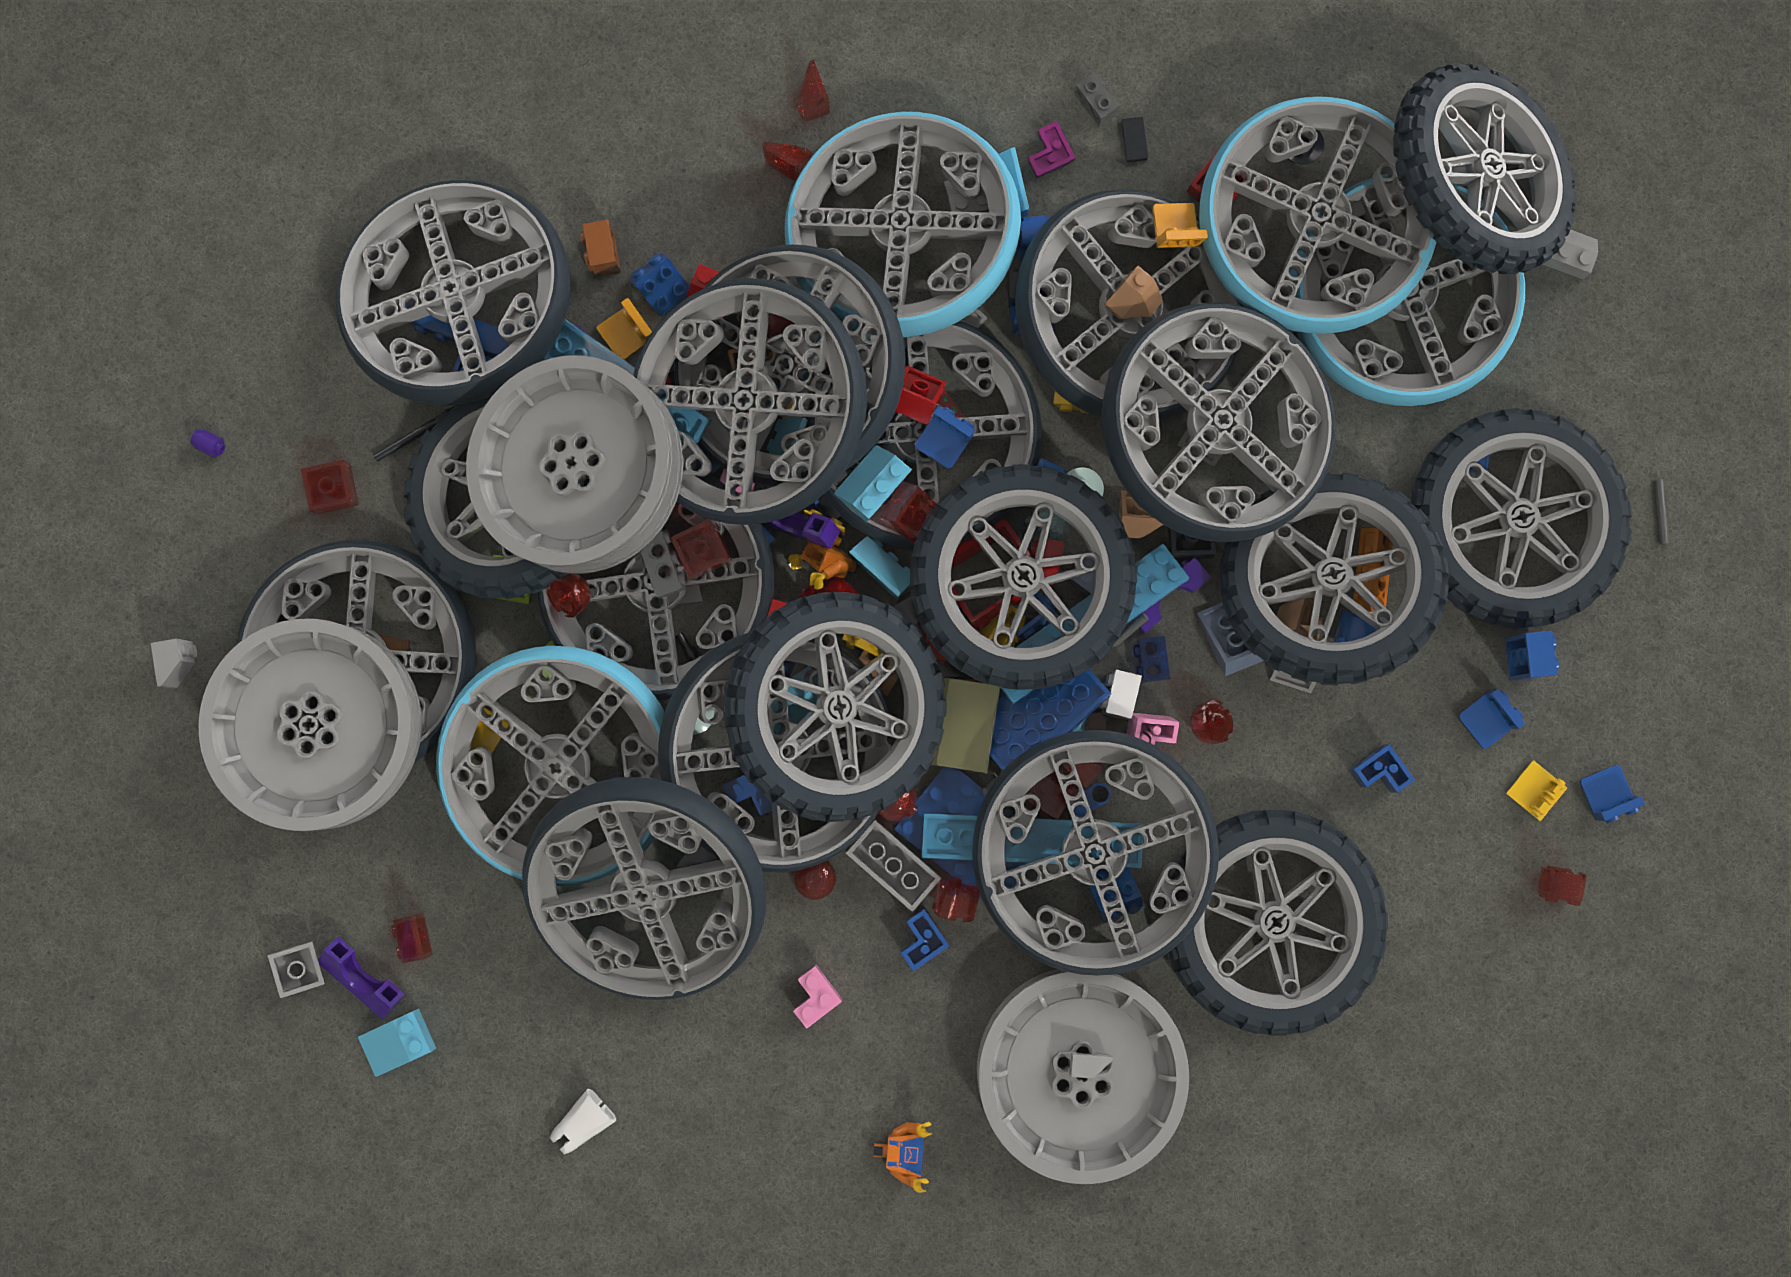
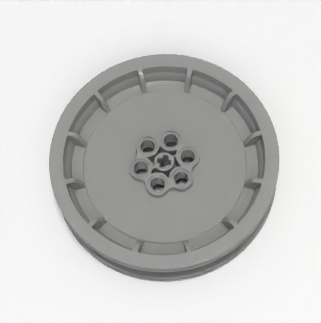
M578 355L555 357L538 362L520 371L504 383L490 398L476 421L470 438L466 460V477L470 499L478 518L489 534L513 554L550 570L563 573H590L604 570L626 561L641 551L659 533L669 518L680 491L683 475V452L678 429L670 412L660 398L623 368L603 359ZM587 440L586 446L581 449L582 443ZM566 443L565 449L560 452L561 446ZM599 457L598 464L593 466L594 460ZM556 464L555 470L551 472V467ZM589 478V484L584 487V481ZM568 481V486L563 490V484Z
M295 619L272 624L254 632L238 643L223 658L211 676L203 695L199 713L201 752L207 770L221 793L236 808L249 817L272 827L293 831L325 830L342 827L357 822L382 807L394 796L408 777L418 754L422 731L421 707L416 688L406 668L395 654L380 641L365 632L320 619ZM316 697L318 705L313 709L310 706V701ZM295 706L297 708V715L292 718L290 710ZM334 710L336 718L331 722L328 719V713ZM309 723H315V727L308 728ZM292 728L295 732V737L289 740L287 733ZM329 732L334 736L330 744L325 739ZM310 741L313 749L310 753H307L305 745Z
M1055 969L1040 974L1020 985L996 1009L987 1024L980 1043L977 1059V1081L987 1119L1000 1142L1016 1159L1033 1171L1054 1180L1074 1184H1095L1112 1181L1138 1170L1151 1161L1169 1142L1185 1110L1189 1090V1066L1184 1043L1173 1020L1166 1010L1140 986L1118 974L1080 975ZM1080 1046L1088 1048L1087 1054L1113 1056V1061L1094 1078L1081 1079V1077H1071L1069 1075L1071 1053H1077V1049ZM1060 1057H1067L1069 1062L1067 1066L1059 1067L1057 1065L1058 1059ZM1066 1079L1068 1081L1067 1088L1063 1090L1058 1089V1081ZM1099 1080L1106 1081L1104 1090L1098 1091L1095 1089V1085ZM1079 1091L1087 1092V1098L1084 1101L1076 1100V1094Z

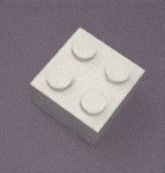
M1114 670L1111 674L1109 673L1106 676L1104 686L1112 694L1099 706L1102 709V714L1124 720L1132 719L1142 676L1120 670Z

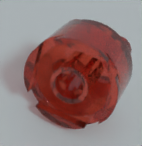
M1541 866L1537 893H1539L1540 897L1545 898L1546 901L1558 903L1559 899L1567 901V904L1580 906L1584 898L1587 874L1578 871V875L1573 874L1571 869Z
M949 877L948 881H939L936 887L932 910L935 909L934 913L937 916L950 921H956V918H963L962 922H972L975 918L980 897L977 885L963 884L962 880L957 877Z

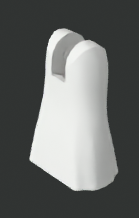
M587 1089L550 1135L553 1143L564 1135L569 1139L560 1149L563 1154L574 1151L616 1121L615 1115L605 1104L602 1107L599 1106L603 1101L591 1089Z

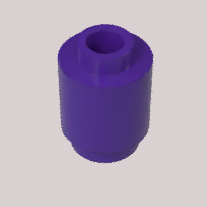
M197 429L190 439V444L195 449L213 458L222 455L226 447L223 438L205 429Z

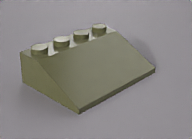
M944 678V697L947 700V714L944 716L942 728L944 733L941 744L936 748L935 758L931 765L987 773L1000 687Z

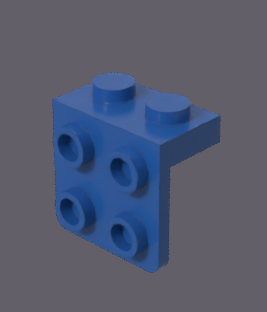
M661 253L660 255L652 256L648 260L649 264L644 268L636 269L629 279L632 285L640 291L660 316L664 315L685 298L690 287L669 258Z
M938 406L933 413V418L915 443V447L943 467L951 469L974 436L975 430L969 421L956 418L954 416L955 413L949 408L944 407L942 409Z
M1037 592L1033 595L1056 618L1060 616L1055 610L1056 607L1045 593ZM1039 614L1017 631L1016 636L1024 642L1050 624V622Z
M1489 690L1458 715L1461 723L1483 749L1489 748L1510 730L1519 729L1525 724L1522 719V713L1516 707H1512L1508 702L1510 700L1508 695L1503 690Z
M1614 765L1580 780V786L1595 821L1614 822L1619 819L1618 815L1636 813L1639 811L1638 807L1645 805L1642 796H1633L1619 765Z
M1125 867L1121 875L1115 880L1127 914H1135L1144 908L1142 895L1129 867ZM1106 869L1096 872V876L1099 879H1105L1109 875ZM1089 885L1103 924L1107 923L1108 919L1096 886ZM1110 889L1105 891L1103 896L1106 900H1113L1116 897V892ZM1115 911L1111 914V918L1114 921L1124 916L1121 911Z

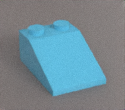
M419 1009L358 1037L375 1077L436 1049Z

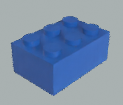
M1552 631L1524 633L1505 638L1510 681L1557 675L1559 661L1555 658L1554 650L1557 642Z

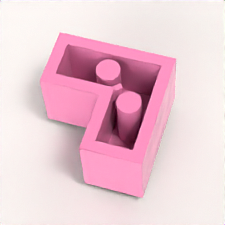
M1133 713L1132 719L1128 720L1126 734L1140 738L1155 745V741L1176 743L1179 721L1170 716Z
M816 964L798 977V981L810 997L795 1007L793 1012L806 1029L842 1002L841 996Z

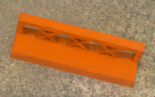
M1361 528L1358 556L1392 550L1393 543L1386 536L1385 545H1383V535H1386L1378 528ZM1381 562L1357 566L1356 575L1381 567ZM1390 574L1363 583L1385 608ZM1354 590L1353 600L1372 613L1374 609Z

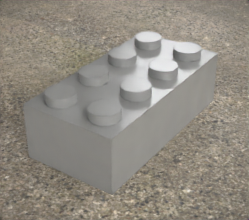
M876 820L873 821L846 853L912 912L941 879L938 874Z

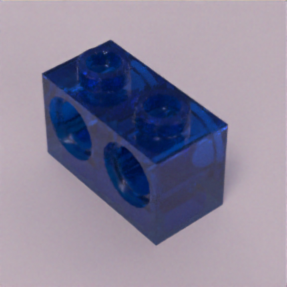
M1165 636L1138 639L1136 641L1137 644L1133 648L1135 658L1139 657L1140 666H1136L1137 675L1142 676V683L1171 679ZM1149 643L1154 646L1155 652L1153 655H1148L1145 652L1144 647L1146 644ZM1149 665L1157 667L1158 673L1155 677L1148 674L1147 668Z

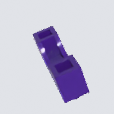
M795 513L776 521L761 523L765 527L831 549L840 532V529L830 518L816 513H812L811 516Z
M1186 558L1179 565L1188 575L1189 580L1176 589H1184L1193 593L1207 582L1211 576L1196 558H1193L1191 561ZM1161 600L1143 612L1148 616L1149 620L1138 628L1142 634L1146 633L1162 619L1160 614Z
M339 936L323 950L318 959L319 965L382 1020L398 1006L404 996V993L391 981H380L369 976L358 964L355 950Z

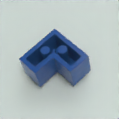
M1390 744L1380 746L1348 769L1360 787H1368L1381 778L1391 793H1398L1415 781Z
M745 775L722 785L726 796L735 803L752 797L760 816L772 811L771 801L763 796L748 781Z
M924 908L906 920L918 939L902 949L901 954L913 971L949 947V943Z

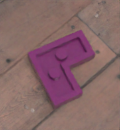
M1057 121L1038 130L1037 133L1045 150L1028 157V162L1037 179L1074 162L1076 159Z

